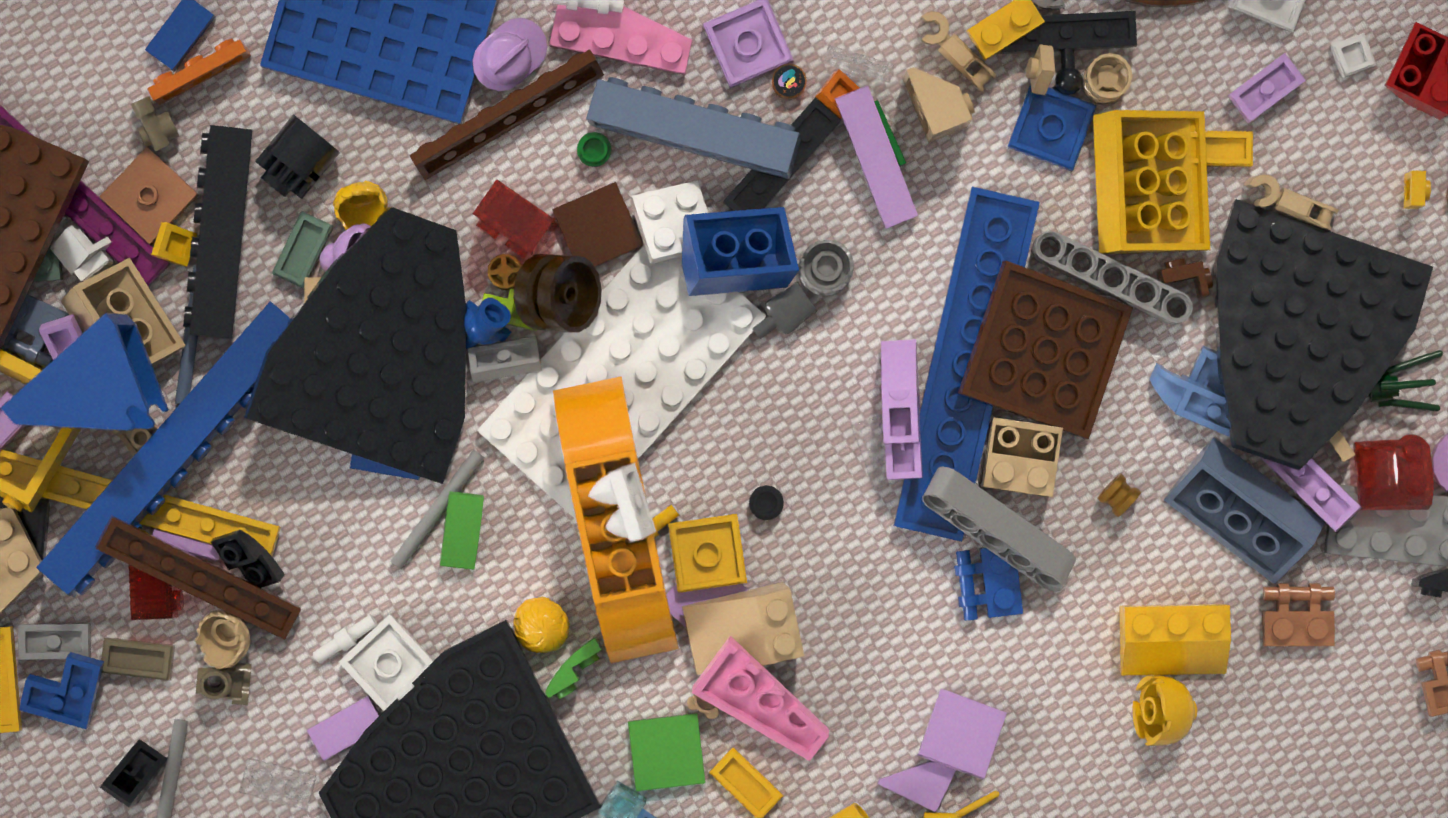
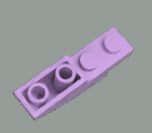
M916 339L881 341L882 418L887 480L923 478Z

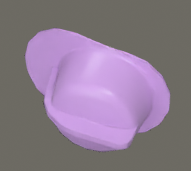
M514 18L503 23L482 41L475 50L472 62L477 79L485 87L495 91L510 90L517 86L537 69L545 59L547 52L546 36L537 24L525 18Z

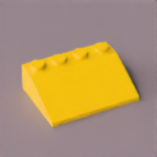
M1113 110L1093 115L1099 253L1137 254L1210 250L1204 111ZM1196 131L1197 138L1191 137L1190 139V132ZM1191 158H1198V165L1191 163Z

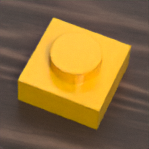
M1410 171L1404 175V209L1424 207L1425 201L1430 199L1431 182L1426 180V171Z
M161 222L151 255L176 265L187 267L190 259L192 237H197V233L168 222Z

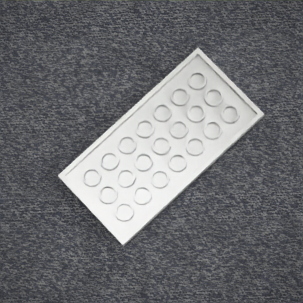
M643 245L602 291L601 304L597 316L591 325L579 333L565 332L542 357V371L528 373L477 431L576 519L559 435L553 390L622 376L629 409L628 414L639 459L754 331L752 328L767 316L740 292L688 296L682 269V257L650 264L645 246Z

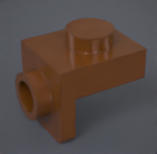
M1185 258L1165 262V269L1157 272L1158 281L1164 284L1194 279L1198 299L1209 296V289L1213 288L1210 269L1204 268L1203 261L1186 264Z

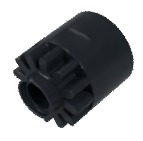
M293 114L255 162L266 170L260 178L282 196L286 197L292 191L299 198L303 199L340 152Z

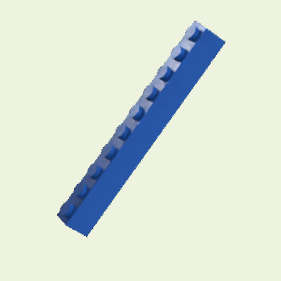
M270 301L36 568L67 595L75 597L78 593L80 595L85 594L94 584L95 579L93 576L101 566L105 569L116 559L95 548L111 515L141 529L142 525L139 523L148 513L151 515L155 514L166 500L163 497L171 486L177 488L182 484L189 474L186 469L194 460L201 461L211 450L212 445L209 443L218 433L220 435L225 434L235 422L233 418L235 413L241 407L244 409L248 407L266 351L273 342H276L288 326L287 323L291 318Z

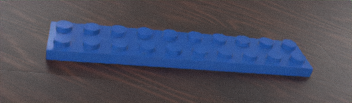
M971 187L919 412L923 478L904 479L893 526L962 542L964 532L927 507L922 497L938 467L954 469L974 484L976 483L993 406L961 395L958 391L1002 261H1009L1023 267L1026 265L1040 204L1038 201Z

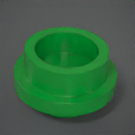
M598 132L585 134L577 145L579 159L589 167L604 165L612 153L610 141L606 136Z

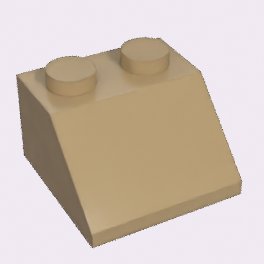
M914 67L906 70L903 81L928 143L968 127L972 121V113H975L968 93L962 95L959 86Z

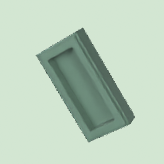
M301 211L272 274L304 289L305 277H311L334 226Z

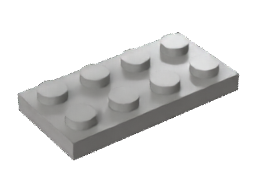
M1339 485L1361 506V509L1337 532L1327 524L1324 553L1448 567L1447 496Z

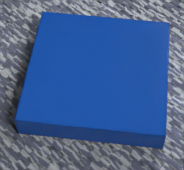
M1030 83L1007 148L1073 171L1097 105L1063 94L1049 87L1045 95L1033 94Z

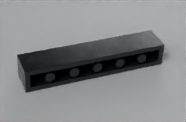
M210 125L209 133H202L200 154H207L206 168L199 167L197 188L203 189L202 203L195 202L193 223H200L199 237H192L190 258H197L196 271H188L186 291L193 293L192 307L185 306L183 327L190 328L189 335L232 339L252 129Z

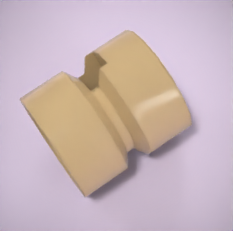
M1108 53L1098 56L1083 73L1082 88L1084 93L1090 100L1098 104L1105 105L1115 102L1131 85L1133 77L1131 67L1120 55Z

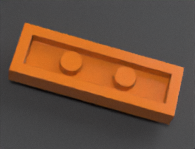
M233 39L225 40L214 48L216 52L205 58L202 55L191 58L184 63L185 68L175 74L169 71L156 77L153 80L155 85L147 89L153 101L161 105L251 57V54L240 39L235 42Z

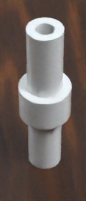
M370 614L350 628L345 626L334 634V639L314 651L313 656L321 664L339 651H347L357 644V639L374 629L378 625L377 621Z

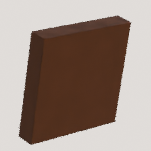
M616 182L552 209L572 256H583L592 262L594 267L643 246Z

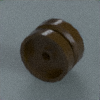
M535 254L528 258L521 266L514 283V303L517 314L525 325L535 330L579 333L591 325L597 316L601 304L602 286L599 273L593 263L583 256Z

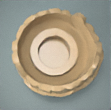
M215 610L199 622V628L197 629L199 635L196 637L195 642L197 645H201L200 649L205 653L204 661L210 666H214L216 669L232 668L247 654L250 646V633L244 620L224 610Z

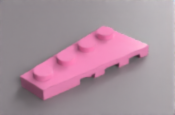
M558 5L549 46L577 53H584L590 49L596 57L685 75L692 39L624 6L622 13L609 11L608 14L597 13L596 9L577 7L576 11L566 9L565 5Z

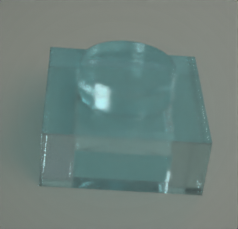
M617 780L601 803L598 813L606 818H636L645 806L647 798Z

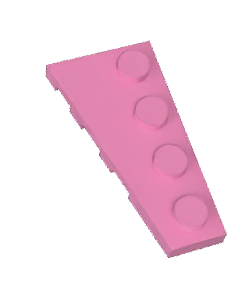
M729 636L693 685L692 693L809 761L829 737V728L731 636Z

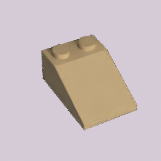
M783 582L682 606L697 675L703 673L729 636L736 640L762 666L804 656L791 590Z

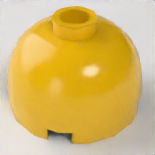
M1143 677L1136 687V690L1141 691L1140 703L1133 701L1132 706L1136 734L1139 739H1146L1148 741L1145 743L1147 746H1163L1177 743L1188 734L1197 717V705L1193 701L1192 695L1183 683L1172 677Z

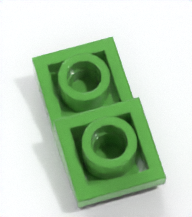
M449 491L440 566L475 570L484 495Z
M597 637L579 648L560 667L545 691L548 698L556 694L558 699H561L577 689L574 683L580 677L574 666L579 664L581 669H584L600 659L597 653L603 647Z

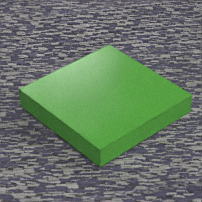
M698 713L628 721L636 791L706 783Z

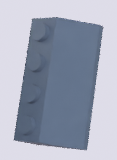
M1213 438L1194 458L1164 498L1165 502L1273 584L1278 582L1314 546L1325 524V521L1216 438Z

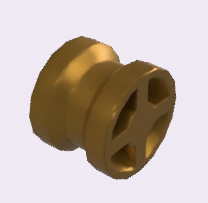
M510 254L498 255L488 265L487 273L489 280L501 290L514 289V283L522 264Z
M1120 473L1104 488L1097 499L1101 503H1108L1112 507V513L1119 517L1135 502L1141 491L1136 487L1131 488L1126 483V478Z

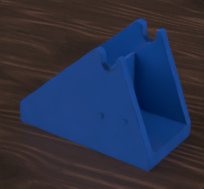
M105 313L4 404L1 409L13 424L132 430L134 428L152 429L155 426V421L149 415V408L152 405H157L163 412H167L168 406L135 322L128 314Z

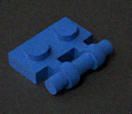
M979 548L981 562L971 563L970 550L956 551L957 565L954 566L955 576H959L961 596L958 597L959 607H963L964 621L977 620V605L986 604L988 618L1023 614L1017 569L987 548ZM982 573L985 593L975 594L973 574Z

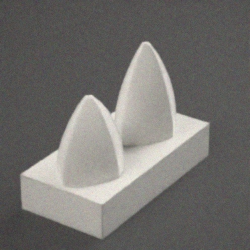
M635 463L622 466L608 473V475L601 478L593 486L589 493L590 498L606 504H618L619 509L608 520L606 530L619 537L629 538L630 542L643 539L656 532Z

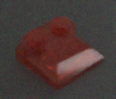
M1410 434L1403 436L1399 440L1354 442L1353 449L1355 453L1354 459L1360 510L1430 509L1433 502L1434 479L1431 451L1426 440L1418 435Z

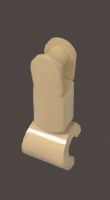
M931 11L920 17L925 23L934 22L939 27L937 34H926L921 41L928 45L939 44L941 47L938 51L977 89L982 92L985 89L983 85L991 77L993 79L997 77L995 72L955 33L952 36L948 34L949 23L943 14ZM973 61L981 67L974 76L966 70Z
M1271 175L1253 176L1244 183L1243 186L1248 188L1260 185L1265 188L1264 197L1256 199L1253 205L1266 207L1274 204V209L1331 231L1332 226L1329 224L1333 214H1338V209L1284 187L1280 190L1279 183ZM1313 206L1321 209L1317 220L1309 217Z

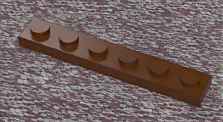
M590 49L582 54H576L564 65L553 71L543 73L535 82L523 89L511 92L506 99L496 105L482 109L477 116L467 122L453 126L445 135L433 142L421 145L416 152L409 156L424 180H427L604 76Z
M112 515L95 546L101 552L284 640L301 611L299 606Z

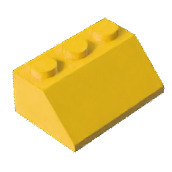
M1230 605L1119 606L1121 676L1226 674L1231 644Z

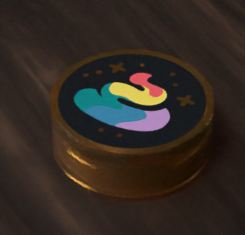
M784 64L775 70L772 77V88L780 98L785 100L796 99L806 88V75L799 66Z

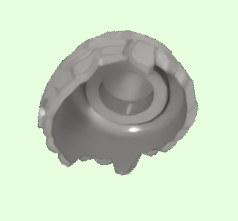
M819 240L808 246L802 258H800L798 273L804 286L811 292L822 296L836 295L848 286L854 272V261L850 251L844 244L836 240Z

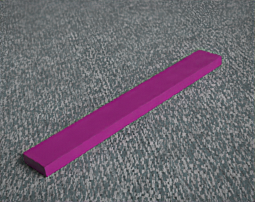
M0 104V125L9 126L34 136ZM80 180L65 214L95 242L109 237L112 243L105 251L118 263L130 258L147 286L150 287L171 263L152 256L153 246L146 242L92 189Z

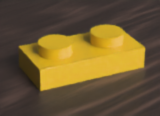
M1013 0L969 28L966 32L986 61L1044 24L1045 21L1031 0Z

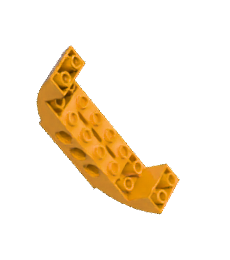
M622 376L553 390L566 473L594 605L610 663L677 650L679 646L668 604L654 533L632 542L629 541V538L612 534L605 528L610 517L619 509L618 504H606L589 497L591 489L601 478L622 466L633 463L636 465L645 494Z

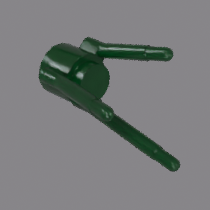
M1438 350L1388 367L1369 393L1370 402H1378L1379 407L1395 406L1425 411H1440V406L1436 404L1393 398L1399 396V390L1434 386L1436 384L1434 379L1398 382V377L1391 376V374L1442 357L1443 352Z

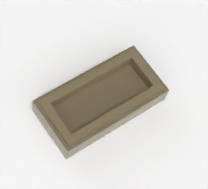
M105 637L101 661H104L102 673L171 680L175 645Z

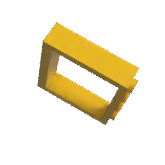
M3 350L0 351V372L25 385L42 371ZM62 427L25 491L0 479V497L4 498L2 503L11 509L14 508L21 512L22 508L32 513L82 428Z

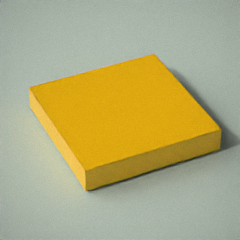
M737 514L668 523L678 593L747 583Z

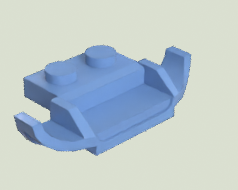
M1202 346L1189 376L1183 374L1179 376L1156 363L1149 379L1164 403L1176 415L1230 437L1229 431L1231 426L1230 421L1226 418L1224 408L1226 399L1223 384H1220L1217 351Z

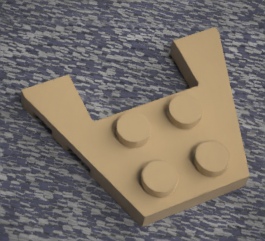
M9 507L0 509V614L12 602H15L42 574L36 568L42 560L16 509Z

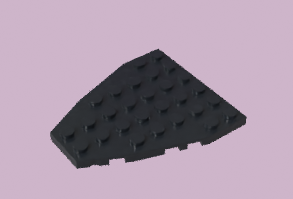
M1235 199L1232 203L1214 262V276H1216L1217 286L1215 308L1218 310V327L1216 328L1218 375L1220 384H1223L1226 399L1224 408L1226 418L1230 421L1231 428L1229 434L1232 448L1300 470L1357 412L1416 330L1433 266Z
M388 207L377 218V221L370 228H367L358 237L359 239L331 264L307 296L306 302L297 314L293 315L289 320L288 326L276 342H273L267 349L244 418L443 484L465 420L466 330L464 327V317L466 314V301L457 230L394 207Z
M507 619L444 650L412 682L414 687L402 699L399 700L397 698L363 732L319 792L331 818H581L601 808V804Z

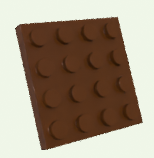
M1002 261L958 393L1048 426L1062 427L1064 432L1089 439L1133 307L1015 263Z

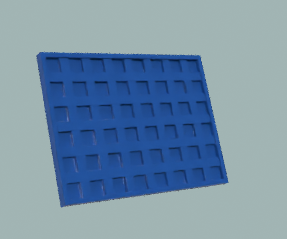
M279 0L260 66L407 110L462 124L476 77L472 62L474 53L481 42L488 36L498 0Z

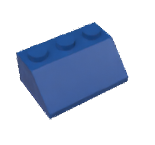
M777 207L685 215L683 218L682 269L688 296L787 288L798 273L799 267L785 208Z

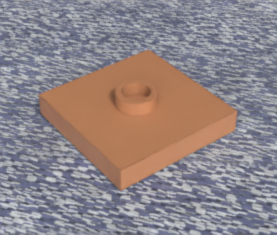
M146 147L99 197L146 242L152 245L156 241L161 222L172 224L199 194L149 147Z

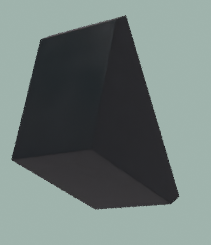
M139 739L101 784L100 788L127 807H131L139 803L166 763L167 757Z

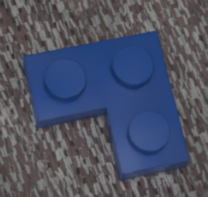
M70 652L66 658L61 683L29 674L25 681L19 710L87 729L91 722L104 661Z

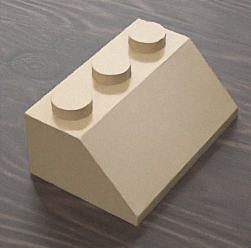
M130 258L73 286L61 300L68 314L74 315L82 333L105 313L128 314L138 327L153 368L186 346Z

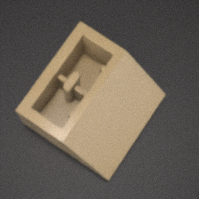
M993 417L984 455L980 487L1053 497L1063 428Z

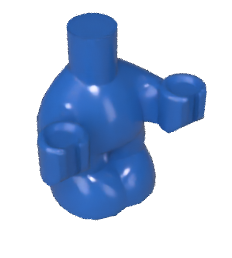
M494 298L484 299L479 307L471 300L466 303L464 327L467 333V349L476 347L478 344L488 345L498 341L503 342L511 335L512 331L505 327L511 319L510 311L506 306Z

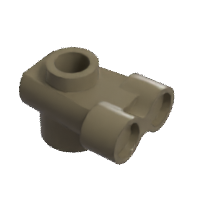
M149 96L131 104L136 117L140 119L142 124L141 127L137 128V131L145 147L152 145L154 151L170 145V140L179 137L168 111L156 116Z
M237 663L235 667L224 669L198 668L195 693L202 694L212 700L225 698L231 699L232 704L248 705L252 664ZM210 676H219L221 678L220 684L217 686L210 685L207 681Z

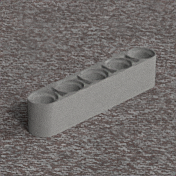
M1044 232L1033 242L1032 254L1039 263L1157 320L1174 325L1184 322L1192 314V301L1185 293L1058 232ZM1051 239L1057 244L1058 252L1056 256L1047 257L1042 254L1040 250L1042 240ZM1075 254H1082L1089 260V268L1086 272H1078L1073 268L1072 258ZM1106 269H1114L1119 273L1121 280L1117 287L1112 288L1105 284L1103 275ZM1138 284H1145L1151 289L1152 296L1149 302L1143 303L1136 298L1135 289ZM1170 299L1180 301L1183 306V312L1179 318H1174L1167 312L1166 306Z
M938 467L922 497L924 504L1041 587L1050 591H1061L1076 562L1074 554L959 472L948 467Z

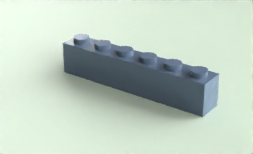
M609 77L608 81L597 80L586 117L590 126L790 179L801 143L800 134L794 132V126L782 122H775L774 126L761 123L762 118L749 113H742L741 117L727 114V108L715 104H708L707 108L694 105L695 100L682 95H675L674 99L661 96L662 92L648 86H642L641 90L628 87V82L614 77Z

